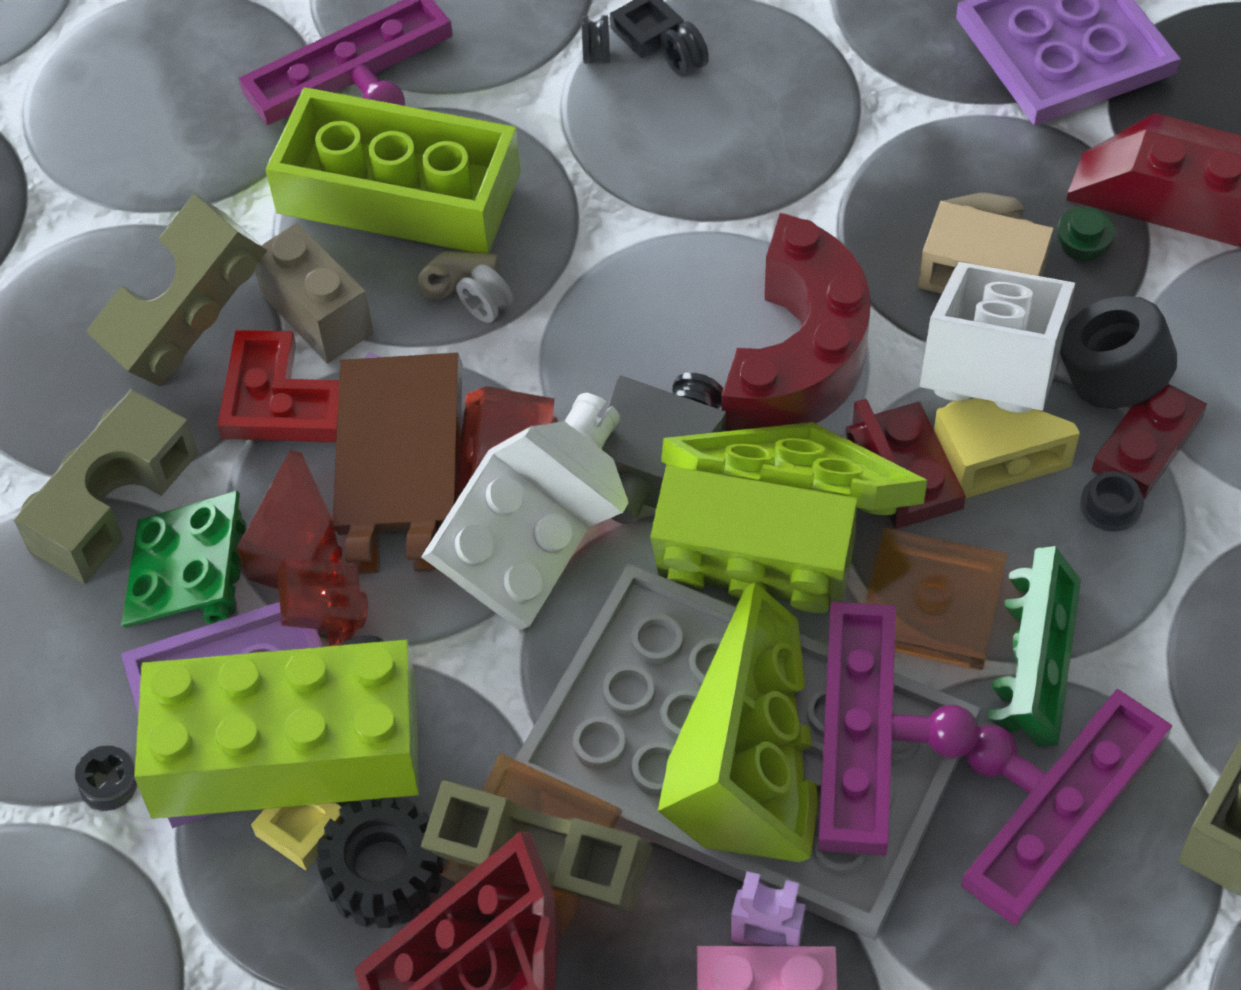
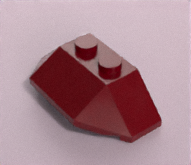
M1154 113L1082 153L1066 200L1241 247V135Z
M519 832L357 965L354 968L360 990H556L562 930L555 897L531 832Z

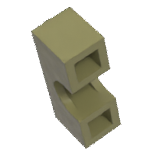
M196 194L191 196L158 238L171 251L176 263L175 276L168 290L158 298L148 300L121 285L86 330L128 372L159 387L168 376L180 367L186 353L201 334L215 323L220 310L239 286L252 276L257 263L268 251L226 213Z
M130 389L116 406L109 408L102 415L98 426L84 442L64 457L59 469L38 492L31 494L23 503L19 514L13 520L28 551L86 584L124 540L111 507L102 502L103 499L113 490L125 485H140L162 496L199 454L188 420Z
M446 780L441 781L421 844L422 848L441 858L476 868L519 832H531L552 891L634 914L653 849L640 836L575 817L572 818V821L557 818L520 806L502 796Z

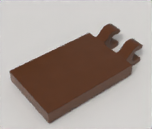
M458 352L340 360L332 526L338 535H347L345 541V561L353 563L354 574L379 573L380 533L408 531L406 557L408 560H414V571L438 570L423 559L422 555L459 498L463 363Z

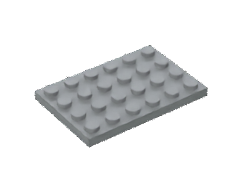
M628 563L510 767L512 779L744 882L746 872L748 871L760 874L759 882L772 889H784L786 880L799 883L796 903L805 904V910L876 941L961 757H942L935 753L928 743L892 741L887 856L818 851L828 645L800 634L805 688L796 693L800 724L810 727L812 747L802 751L805 780L816 783L818 810L811 858L802 862L703 848L659 813L658 806L668 758L736 607ZM894 672L893 714L929 717L936 709L942 706L958 705L971 712L976 721H978L980 707Z

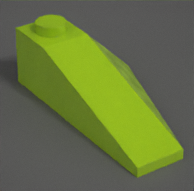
M756 582L745 587L668 758L658 812L703 848L802 862L811 858L818 810L816 783L805 780L802 751L812 747L810 727L800 724L796 693L805 688L798 619Z

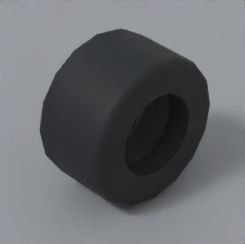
M1118 296L1103 299L1084 308L1069 320L1060 348V355L1076 392L1082 400L1095 407L1117 409L1134 406L1152 398L1168 385L1177 369L1178 353L1166 319L1156 304L1142 297Z

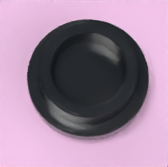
M1109 471L1098 475L1086 484L1081 495L1080 506L1085 518L1094 526L1106 531H1122L1132 527L1140 519L1144 507V499L1137 483L1130 476L1117 471Z

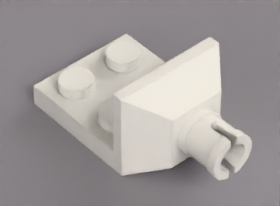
M583 393L578 395L565 421L531 426L489 449L422 555L423 559L519 631L531 626L588 528L623 513L629 503L614 459L602 450L609 435L620 423V415L611 406L602 418L597 417L606 401L593 394Z

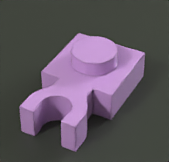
M747 871L742 890H737L731 914V941L750 946H800L804 930L806 905L796 903L799 883L786 880L784 889H772L759 882L760 874Z

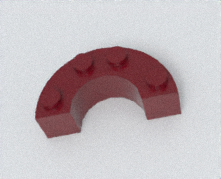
M784 213L779 214L766 254L764 300L785 307L800 320L802 327L794 335L779 344L761 349L736 348L721 395V410L726 412L725 431L809 422L817 424L836 411L847 400L860 380L866 359L871 299L868 283L860 264L845 245L810 220Z

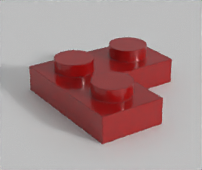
M235 330L217 424L221 439L336 443L339 380L291 379L296 351L293 331Z

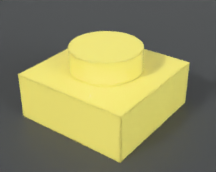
M337 803L264 809L251 826L255 836L304 870H307L319 856L317 851L319 838L327 840L324 827L331 818L338 824L342 822L339 809L342 807Z

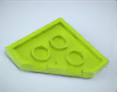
M814 422L663 438L661 462L668 466L857 498V508L875 515H892L896 513L897 507L924 504L926 479Z

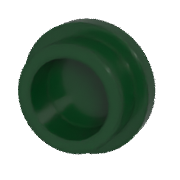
M1091 207L1074 208L1064 213L1058 222V241L1063 251L1073 259L1079 261L1097 259L1113 243L1115 236L1114 223L1108 215L1098 209Z

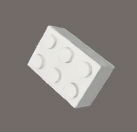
M958 262L930 317L919 387L933 389L936 395L948 400L963 401L974 397L995 401L996 406L1010 412L1023 413L1031 409L1043 411L1061 356L1060 348L1065 328L1068 324L1075 283Z

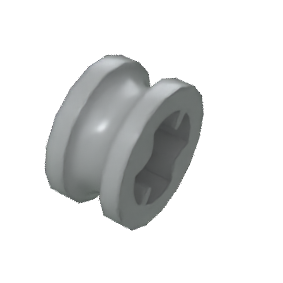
M478 265L471 272V278H463L456 285L457 294L464 306L472 315L485 323H492L499 315L498 309L506 310L513 303L512 292L505 280L486 265Z

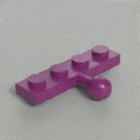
M434 0L399 1L239 77L241 91L267 126L291 115L304 87L336 93L355 84L363 93L362 98L405 106V97L402 90L392 82L380 81L375 74L452 37L451 20Z
M831 601L818 851L887 856L892 741L928 743L935 753L945 758L965 756L975 747L978 741L979 727L975 717L967 709L958 705L942 706L936 709L929 717L893 714L896 605Z
M1117 688L1047 774L1018 754L1016 741L1009 731L997 725L979 727L978 741L975 747L965 755L970 768L984 777L994 778L1003 775L1030 795L966 871L962 878L961 887L1017 927L1167 740L1173 725Z

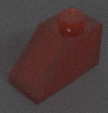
M484 386L466 394L460 446L459 496L489 449L531 426L558 422L557 417L553 416L555 398Z
M290 449L237 549L248 580L297 596L305 594L306 599L315 601L325 580L330 582L336 576L342 560V547L338 545L332 518L302 453Z

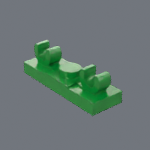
M1052 546L1035 549L1032 569L1019 568L1009 573V580L1019 592L1028 591L1021 598L1005 600L1004 605L1015 620L1021 621L1020 629L1016 630L1013 638V650L1018 666L1016 678L1006 676L992 682V689L1002 701L1012 700L1011 704L1003 709L988 710L987 718L994 725L1003 727L1009 732L1022 728L1037 747L1059 745L1081 579L1058 548Z

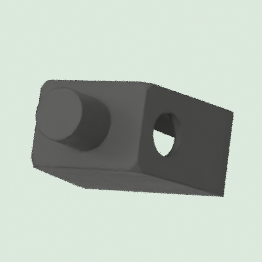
M620 375L616 382L609 407L613 406L618 411L621 420L616 429L609 435L602 450L614 459L629 502L623 513L611 519L628 525L635 522L643 505L657 509L666 464L661 462L663 438L724 432L726 412Z

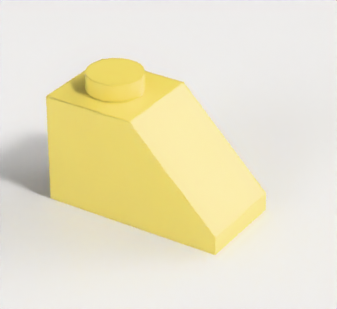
M979 398L952 401L945 407L938 408L934 424V432L966 498L1071 468L1080 435L1075 423L1041 410L1031 409L1023 413L1010 412L996 406L995 401Z

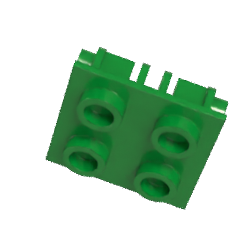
M238 491L145 517L137 521L121 623L123 627L134 626L196 608L204 613L203 619L210 624L228 619L230 615L235 613L237 602L234 599L236 587L232 584L240 580L241 570L239 566L242 564L243 559L241 552L242 535L245 534L247 527L246 521L242 518V512L238 509L240 499Z

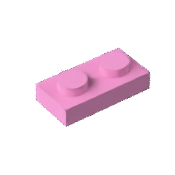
M697 946V990H837L836 947Z

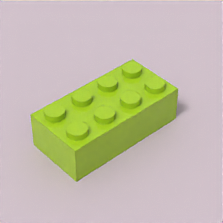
M306 87L303 88L265 169L276 214L474 253L490 252L521 173L515 126Z
M397 640L142 663L134 777L151 819L419 795L417 693L408 641Z

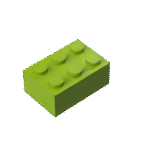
M666 465L650 536L658 575L696 591L703 590L704 585L728 589V594L739 600L745 587L756 582L773 598L791 601L790 605L798 610L818 614L826 613L831 606V601L844 602L856 540L857 498Z

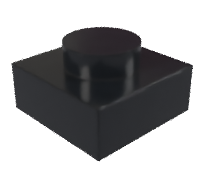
M632 0L609 13L610 29L641 59L661 48L660 36L663 32L670 29L677 32L678 25L684 22V19L663 0Z

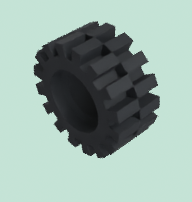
M395 797L382 798V806L374 807L372 799L360 800L363 810L354 813L348 803L339 809L342 822L338 824L330 818L324 827L327 840L319 838L317 846L320 860H317L318 869L330 901L335 902L337 911L345 918L352 913L355 923L367 927L370 918H375L379 929L391 928L389 917L399 914L402 924L413 920L410 909L416 905L423 912L431 905L428 893L438 894L442 884L439 873H444L443 858L421 847L430 818L424 811L418 816L416 805L405 799L401 808L397 807ZM394 842L406 852L405 865L400 873L390 879L377 882L368 881L362 878L355 870L356 860L360 852L374 843Z

